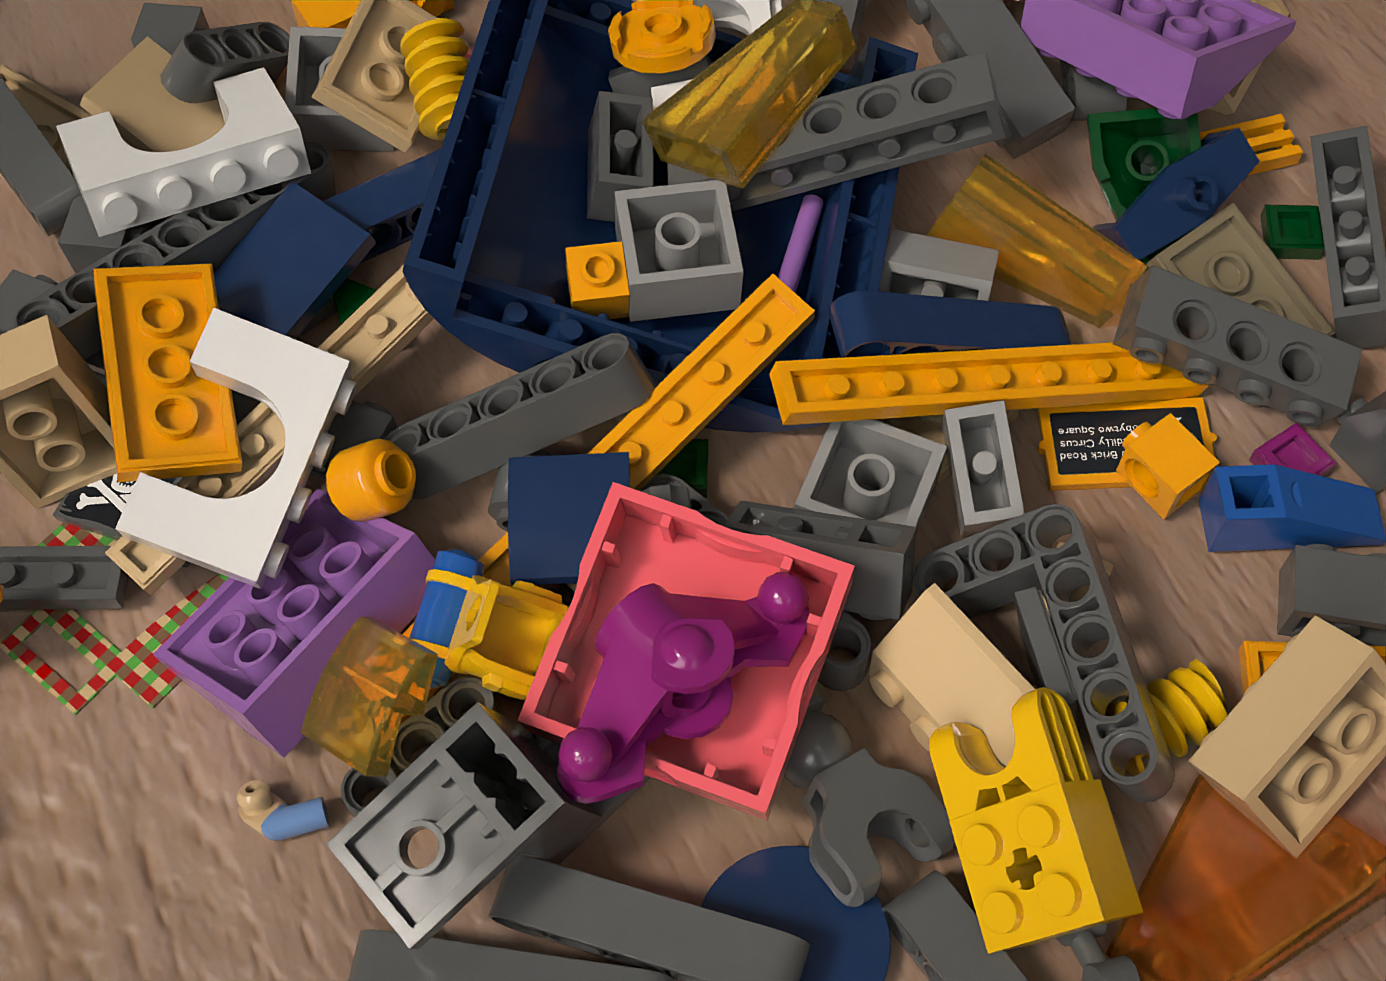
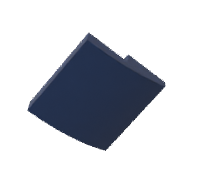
M629 452L509 458L508 549L511 586L516 581L529 582L534 585L578 582L581 560L612 483L615 482L631 488Z

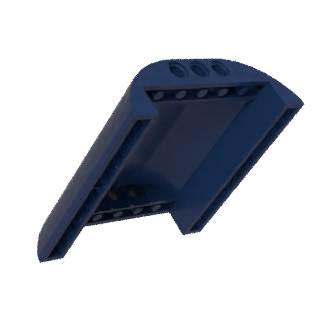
M489 0L405 259L402 272L410 289L424 309L444 329L468 347L518 373L602 336L620 333L627 337L655 381V389L736 310L630 322L629 312L626 318L609 319V316L606 314H599L597 317L571 309L566 274L565 248L617 242L615 222L587 219L588 128L599 91L613 93L608 80L610 70L623 66L613 56L608 29L613 17L621 11L622 16H624L627 12L632 11L631 3L634 1ZM715 29L716 38L712 50L707 53L713 74L732 64L744 51L748 40ZM869 37L848 75L790 55L792 72L784 73L783 79L784 83H792L795 101L798 104L915 71L918 53ZM653 121V187L668 185V165L655 134ZM899 167L732 211L743 267L741 305L772 274L778 277L803 198L806 195H816L823 200V209L796 294L815 310L814 320L704 428L748 433L783 432L826 424L813 423L783 426L770 372L776 361L841 358L828 308L834 300L847 293L866 290L879 291Z

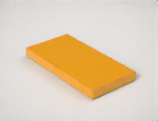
M212 264L93 269L118 482L137 481L140 472L157 479L241 472L242 457L232 391L227 387L196 376L190 363L213 308L219 310Z

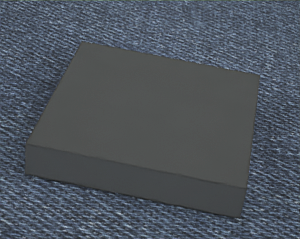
M1036 587L1015 592L1020 637L1037 688H1050L1064 697L1072 712L1080 736L1078 699L1041 591L1037 590Z

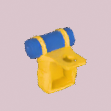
M463 550L438 551L433 568L428 570L426 576L427 586L410 637L405 640L403 652L405 653L399 673L404 675L406 679L413 681V685L423 688L447 686L452 672L465 675L471 674L482 678V687L490 691L526 700L550 637L566 615L569 606L562 603L561 595L534 586L533 583L516 581L511 587L483 577L485 565L480 562V559Z

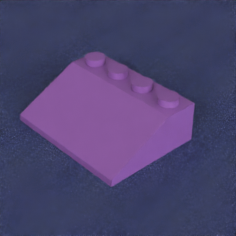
M1025 0L1020 28L1031 44L1037 47V51L1040 54L1051 58H1059L1075 66L1076 71L1081 75L1099 78L1115 86L1119 94L1130 98H1139L1157 107V111L1165 117L1185 119L1190 115L1215 106L1294 31L1297 21L1250 0Z
M318 488L312 493L300 523L289 522L281 541L289 545V550L277 578L274 579L267 576L260 589L229 577L153 653L159 662L238 726L283 758L308 736L311 728L338 699L348 693L351 689L350 685L380 654L384 653L392 645L394 639L418 614L427 586L426 576L428 570L433 568L435 562L433 556L414 532L384 518L365 522L351 521L337 510L331 502L329 494Z

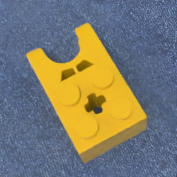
M1042 687L1025 693L1013 705L1011 719L1015 734V747L1012 758L1006 767L1002 766L994 756L983 732L963 722L948 723L938 727L929 739L930 756L988 954L1033 945L1144 913L1101 779L1093 780L1072 712L1066 700L1050 688Z

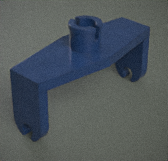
M1240 128L1210 133L1200 140V148L1166 166L1116 222L1097 224L1086 233V241L1088 244L1094 242L1098 245L1099 248L1094 251V254L1106 263L1137 262L1206 222L1260 162Z

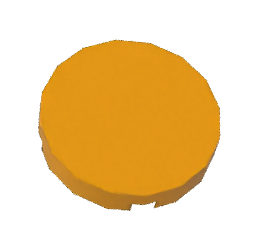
M637 0L631 3L632 11L627 12L624 16H622L621 11L613 17L608 29L614 58L624 67L641 73L662 74L682 70L700 61L712 50L716 38L715 23L710 8L704 3L702 8L694 5V0Z

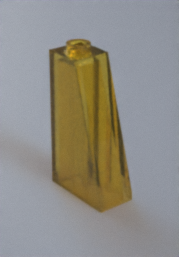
M793 0L649 113L641 123L661 161L743 189L857 49L843 8L830 2Z
M986 153L926 234V236L999 250L994 273L995 279L1054 307H1058L1060 310L1098 328H1101L1115 313L1120 316L1122 315L1130 285L1148 267Z

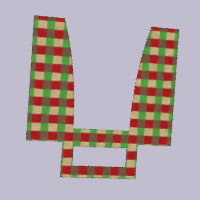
M63 522L38 546H112L117 540ZM219 573L201 585L150 625L122 652L72 609H36L1 641L0 648L75 715L115 677H118L148 705L154 708L182 679L159 662L153 653L229 577ZM45 622L99 669L78 691L23 644Z

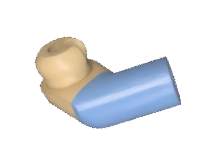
M259 780L247 782L238 790L236 799L239 804V816L245 824L269 840L281 841L330 827L329 815L323 797L289 805L270 792V786L267 783Z

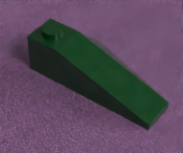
M1157 108L1094 113L1087 116L1092 170L1116 221L1166 166L1201 147L1197 113L1185 119H1172L1161 115ZM1188 233L1137 261L1136 264L1141 275L1149 269L1146 264L1152 258Z

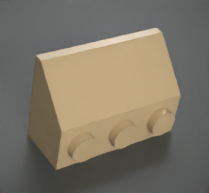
M48 315L0 335V473L35 509L64 498L66 493L117 474L107 388Z
M935 583L922 593L873 650L869 671L871 676L870 684L877 696L889 707L898 706L912 722L910 723L912 733L927 751L930 752L929 739L938 727L951 722H963L983 732L994 756L1002 766L1006 767L1011 760L1015 747V734L1011 719L1012 707L1023 694L1035 689Z
M1315 615L1299 634L1290 639L1283 653L1263 676L1245 691L1242 700L1222 723L1204 738L1200 748L1188 761L1221 796L1297 859L1386 756V664L1375 649Z

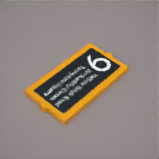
M1203 397L1037 408L1041 435L1037 451L1039 454L1044 455L1049 491L1131 487L1116 471L1125 451V448L1122 446L1124 439L1140 424L1148 422L1153 426L1170 413L1215 457L1213 446L1217 436L1215 433L1210 432Z

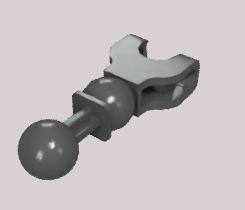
M819 694L811 698L784 777L795 787L807 790L801 803L809 813L813 823V831L809 839V857L812 866L843 904L857 907L875 897L882 880V867L867 838L878 835L893 839L915 860L923 862L935 860L952 850L955 840L947 811L928 784L922 778L902 769L887 768L878 764L865 748L853 754V741L847 728L833 715L821 712L825 700Z

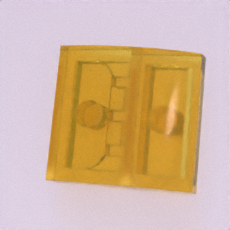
M359 617L345 634L326 664L314 689L300 733L364 776L387 777L402 715H424L438 654L371 617Z

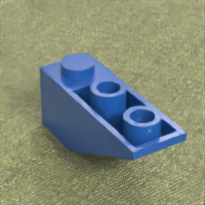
M1276 464L1215 467L1198 500L1208 552L1291 549L1296 545L1306 546L1310 544L1341 547L1384 545L1386 543V535L1374 489Z

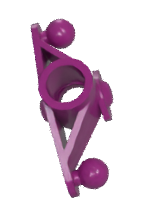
M776 572L766 577L759 588L757 597L746 601L672 594L667 592L661 585L655 583L641 586L621 600L606 617L597 633L595 647L604 660L578 728L569 732L561 742L558 752L559 764L557 774L559 786L563 793L573 801L587 804L599 802L644 786L646 747L663 733L683 739L706 736L720 728L730 715L734 696L730 679L744 667H789L807 633V620L810 614L807 605L809 596L801 578L790 572Z

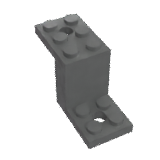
M477 702L326 845L410 949H420L520 853L562 863L641 787L599 802L585 804L573 801L563 793L558 782V752L561 744L530 733L519 723ZM644 775V784L650 777ZM430 829L438 839V854L430 865L418 869L409 859L408 845L411 838L418 831Z

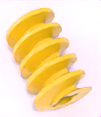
M447 18L428 20L414 26L405 33L400 42V50L405 57V71L410 77L409 88L415 97L414 109L419 115V130L424 136L444 141L470 61L469 58L464 57L469 50L468 43L465 39L458 38L463 35L464 27L460 22Z
M1197 659L1189 662L1188 668L1179 667L1170 672L1167 679L1158 678L1147 686L1168 749L1178 758L1188 754L1185 734L1193 743L1200 746L1204 738L1209 734L1206 724L1212 730H1215L1228 716L1226 701L1219 683L1210 670ZM1129 696L1126 697L1125 702L1116 700L1110 703L1106 708L1105 716H1114L1122 712L1128 704ZM1138 754L1130 759L1125 770L1131 777L1137 776L1145 770L1141 758L1145 757L1149 761V754Z

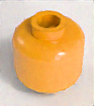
M373 439L339 451L330 461L326 473L327 491L331 502L342 515L351 521L359 522L374 520L403 510L412 499L416 481L415 468L409 456L396 444L384 439Z

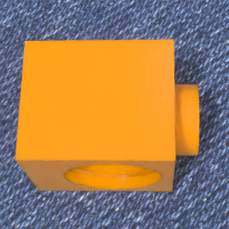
M622 241L565 248L566 274L571 309L597 317L599 314H606L609 316V319L628 317L630 293Z
M1170 413L1153 426L1148 422L1140 424L1124 439L1122 446L1125 448V451L1116 471L1164 520L1204 490L1214 468L1218 467L1220 462Z

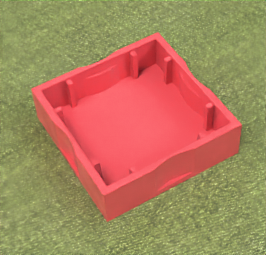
M613 482L581 560L577 587L566 615L550 637L517 721L528 732L561 744L569 732L578 728L604 660L595 647L597 633L613 608L629 593L639 587L655 583L661 585L667 592L672 594L746 601L757 597L759 588L766 577L776 572H790L801 578L807 588L809 596L807 605L810 614L807 620V633L789 667H744L730 679L734 695L730 715L720 728L704 737L690 739L678 738L663 733L646 747L645 776L768 821L851 590L855 566L768 535L747 534L726 528L706 518L696 510Z

